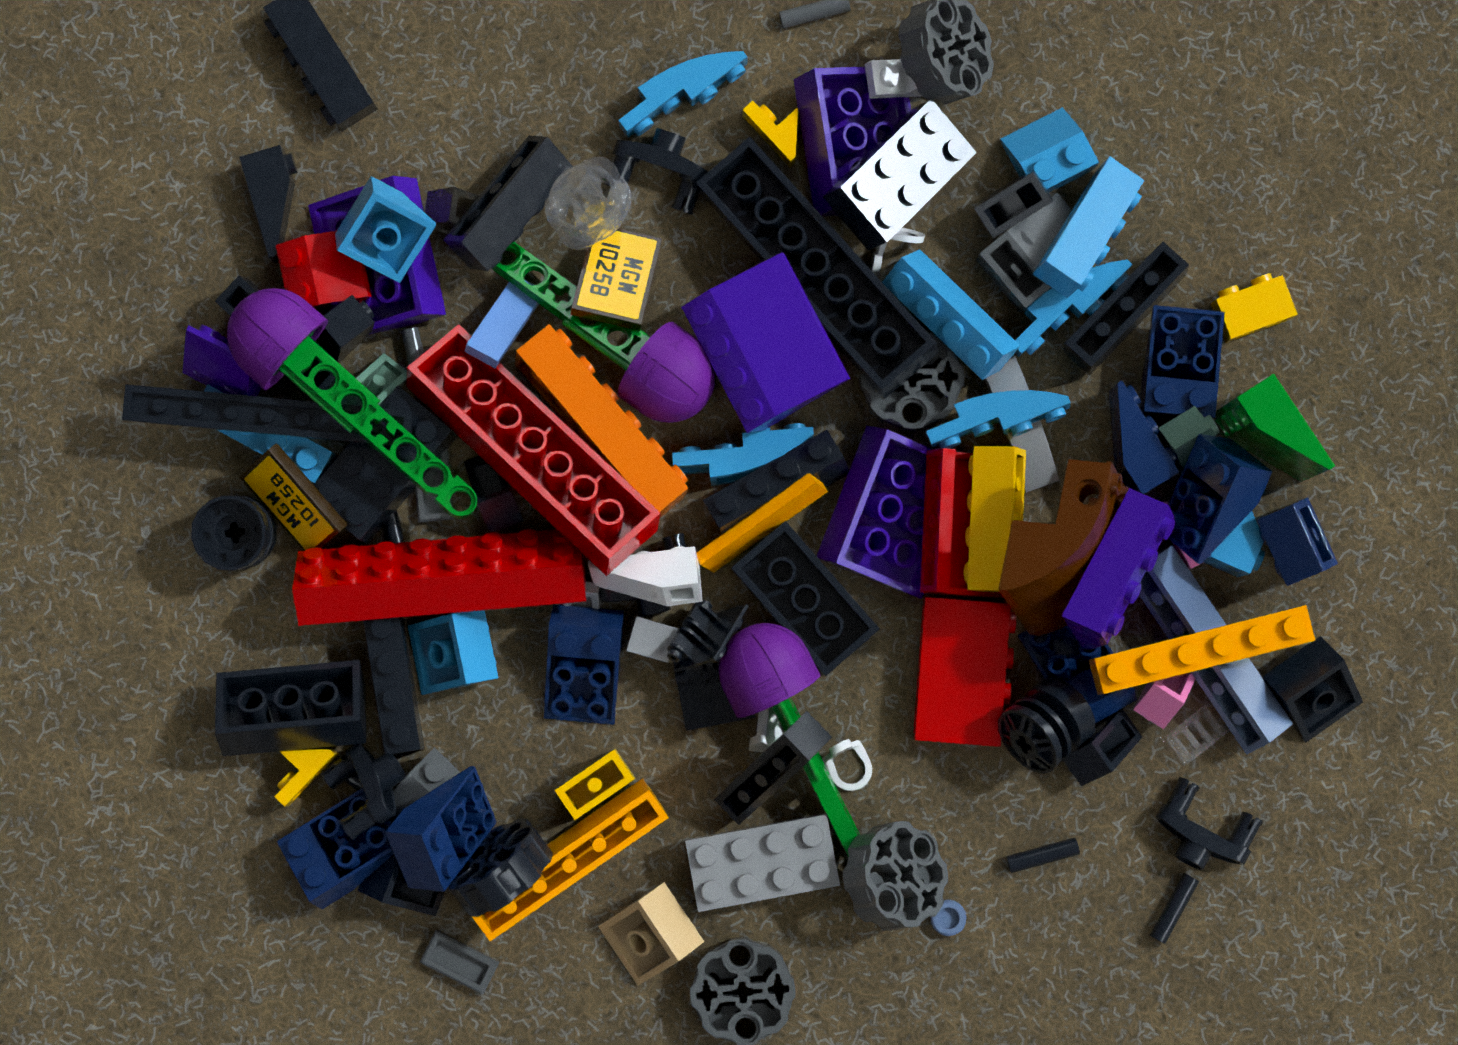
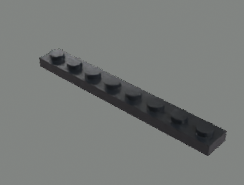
M125 384L123 421L369 444L354 430L349 433L314 401ZM341 404L342 409L348 414H357L362 409V406ZM383 408L409 433H412L413 411ZM374 421L370 423L373 427L371 435L374 437L378 434L383 435L389 440L387 444L389 446H392L393 442L401 437L398 432H395L393 438L389 436L385 431L387 424L384 421L380 424H376ZM401 444L400 447H410V444Z

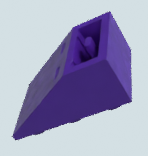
M201 324L199 330L188 325L185 335L182 373L206 386L208 384L223 393L258 396L261 386L238 366L231 354L227 338Z

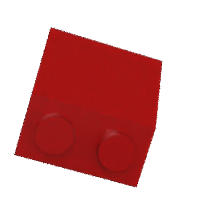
M336 231L304 235L275 245L285 290L302 297L319 313L332 310L351 295L357 301L372 297L365 265L337 251Z

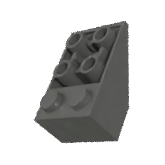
M1058 193L1052 196L1053 202L1011 227L979 253L976 259L1021 314L1039 297L1052 289V287L1034 276L1033 272L1072 210Z

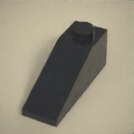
M281 145L239 157L268 257L274 263L279 262L275 245L285 242L295 187L292 175L298 173L292 153L286 154Z

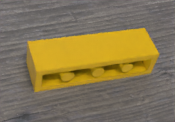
M974 446L973 455L969 459L972 491H969L967 496V507L969 512H971L970 526L967 527L965 534L966 545L969 548V561L964 566V580L967 583V590L1000 592L998 588L1012 520L1023 521L1026 450L1015 446Z

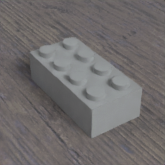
M826 813L685 840L698 912L840 886Z

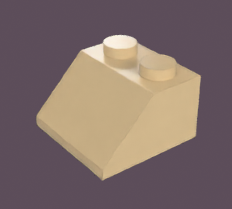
M665 882L598 926L637 986L679 962L704 943V940Z

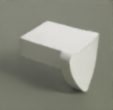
M773 707L759 712L757 734L750 738L749 751L764 752L785 732Z

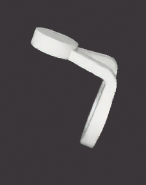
M901 228L891 239L909 243H923L925 234L912 229ZM886 243L876 247V252H873L870 270L877 276L881 270L882 256Z
M847 739L829 749L830 753L823 758V761L836 786L845 791H856L868 784L872 777V765L861 741L851 742L850 739ZM853 748L864 762L865 775L859 782L848 784L838 777L833 758Z

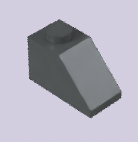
M435 747L408 773L406 778L393 791L396 803V815L393 816L395 819L404 808L460 773Z

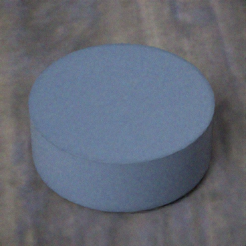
M946 899L943 900L944 904L937 915L930 917V922L939 934L953 936L964 928L966 912L958 902Z

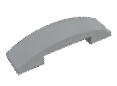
M1015 355L1009 359L999 372L985 379L989 393L1029 390ZM1041 421L1033 423V429L1022 435L1013 437L1012 432L1006 434L1010 446L1026 450L1025 493L1059 481Z

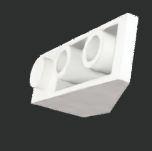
M678 546L670 550L656 552H637L634 555H630L607 576L590 560L588 561L593 583L601 588L664 606L703 602L700 565L695 546Z

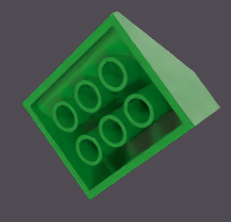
M1275 374L1267 377L1216 411L1217 419L1214 421L1223 438L1230 437V439L1245 450L1300 482L1335 467V464Z

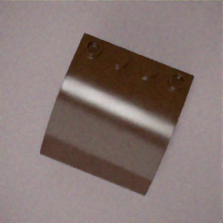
M1068 459L1056 524L1012 520L998 590L1030 635L1039 636L1068 626L1062 614L1129 490L1122 482V474L1117 473L1112 462L1106 461V463ZM1091 494L1099 495L1098 498H1090L1089 504H1083L1087 496Z

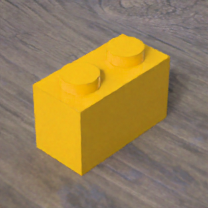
M1271 273L1252 279L1251 287L1239 291L1238 285L1217 292L1219 298L1215 299L1211 306L1213 311L1225 312L1223 326L1225 343L1286 322L1298 315L1283 275L1272 278Z
M614 749L554 791L573 819L576 820L636 778L618 751Z

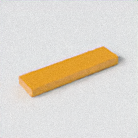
M806 474L699 550L697 557L700 565L713 573L771 533L784 521L789 520L826 494L828 491L824 484L812 474Z

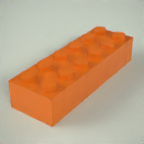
M548 324L516 350L515 366L559 418L661 513V518L684 499L688 490L685 484L688 481L686 475L677 465L674 464L670 467L662 457L665 454L663 448L653 437L647 440L639 430L642 425L637 417L630 410L624 412L616 403L619 399L617 394L607 383L601 385L593 376L596 371L591 363L583 355L578 358L569 348L573 345L569 337L560 328L555 331Z

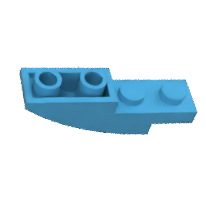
M744 51L705 55L685 61L654 76L638 87V93L643 102L618 120L620 128L628 138L634 133L637 136L644 134L654 125L652 119L661 112L668 115L678 108L682 103L680 100L682 96L688 100L691 106L697 102H700L702 105L707 103L717 95L718 90L716 88L727 80L729 83H733L746 72L744 66L748 62L747 55Z
M1127 259L1092 267L1090 271L1094 273V277L1083 291L1077 289L1066 298L1052 288L1039 297L1024 312L1033 323L1015 340L1020 345L1015 354L1020 357L1026 351L1031 356L1045 342L1041 335L1050 326L1056 331L1070 317L1066 312L1068 309L1077 318L1081 317L1085 312L1091 316L1105 302L1101 296L1110 287L1115 291L1129 277L1126 271L1133 264Z
M1013 390L990 393L954 404L958 418L927 430L926 433L932 449L939 446L946 449L953 448L961 443V437L971 433L974 434V437L985 435L993 431V424L998 422L1004 435L1012 432L1013 437L1031 431L1033 429L1032 424L1045 419L1046 423H1050L1067 415L1065 410L1070 408L1071 402L1066 395L1045 391Z
M802 423L786 425L785 429L770 430L769 427L763 431L742 433L743 447H736V444L733 443L718 444L715 446V449L701 450L697 446L683 447L680 449V452L672 453L673 465H677L685 475L710 473L711 486L731 484L813 438V427H806Z

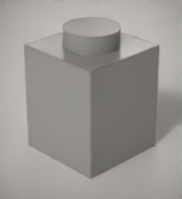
M636 617L626 651L669 663L667 647L677 633L678 628Z

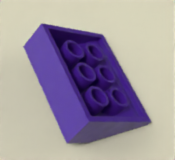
M865 67L813 68L793 79L813 207L822 217L838 216L823 196L911 111L909 97L869 98Z
M390 176L380 180L401 191L424 212L417 178ZM364 186L309 204L314 234L338 230ZM428 237L400 283L365 265L372 297L363 299V301L370 307L375 316L372 319L375 323L370 334L415 325L446 315L430 237Z
M780 253L709 289L681 307L747 433L766 430L850 379L784 253Z
M866 426L817 553L818 559L922 599L924 593H920L926 455L927 450L933 449L888 429Z
M1131 488L1127 491L1062 614L1063 619L1083 648L1091 650L1107 645L1111 636H1116L1120 632L1124 623L1123 614L1128 604H1133L1140 594L1141 579L1146 571L1150 572L1153 569L1158 558L1157 549L1162 539L1167 540L1174 529V515L1168 504Z

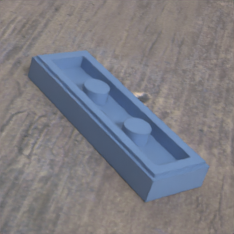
M509 282L466 344L464 352L496 368L539 303Z

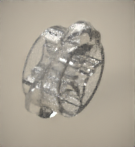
M592 157L579 165L565 170L555 180L545 203L546 217L565 246L574 250L586 249L598 241L608 238L621 226L631 206V191L627 182L621 177L616 166L609 159ZM601 182L610 184L608 198L602 194ZM569 209L574 212V225L566 221Z

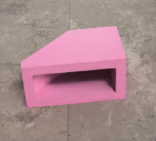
M1189 672L1147 683L1133 710L1148 721L1164 729L1184 705L1195 677Z

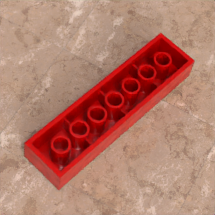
M458 324L407 367V388L606 576L609 575L658 531L661 513L501 363L496 368H493L464 352L466 344L472 336Z
M527 529L519 533L508 534L492 532L483 536L473 537L456 535L448 539L437 540L421 538L412 542L402 543L385 541L367 546L350 544L341 548L331 549L315 547L305 551H298L292 592L298 626L586 602L585 555L557 529L544 531Z

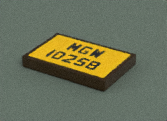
M594 222L570 315L640 331L662 238Z
M277 443L269 448L240 476V479L303 551L315 547L322 548L347 526L344 519Z

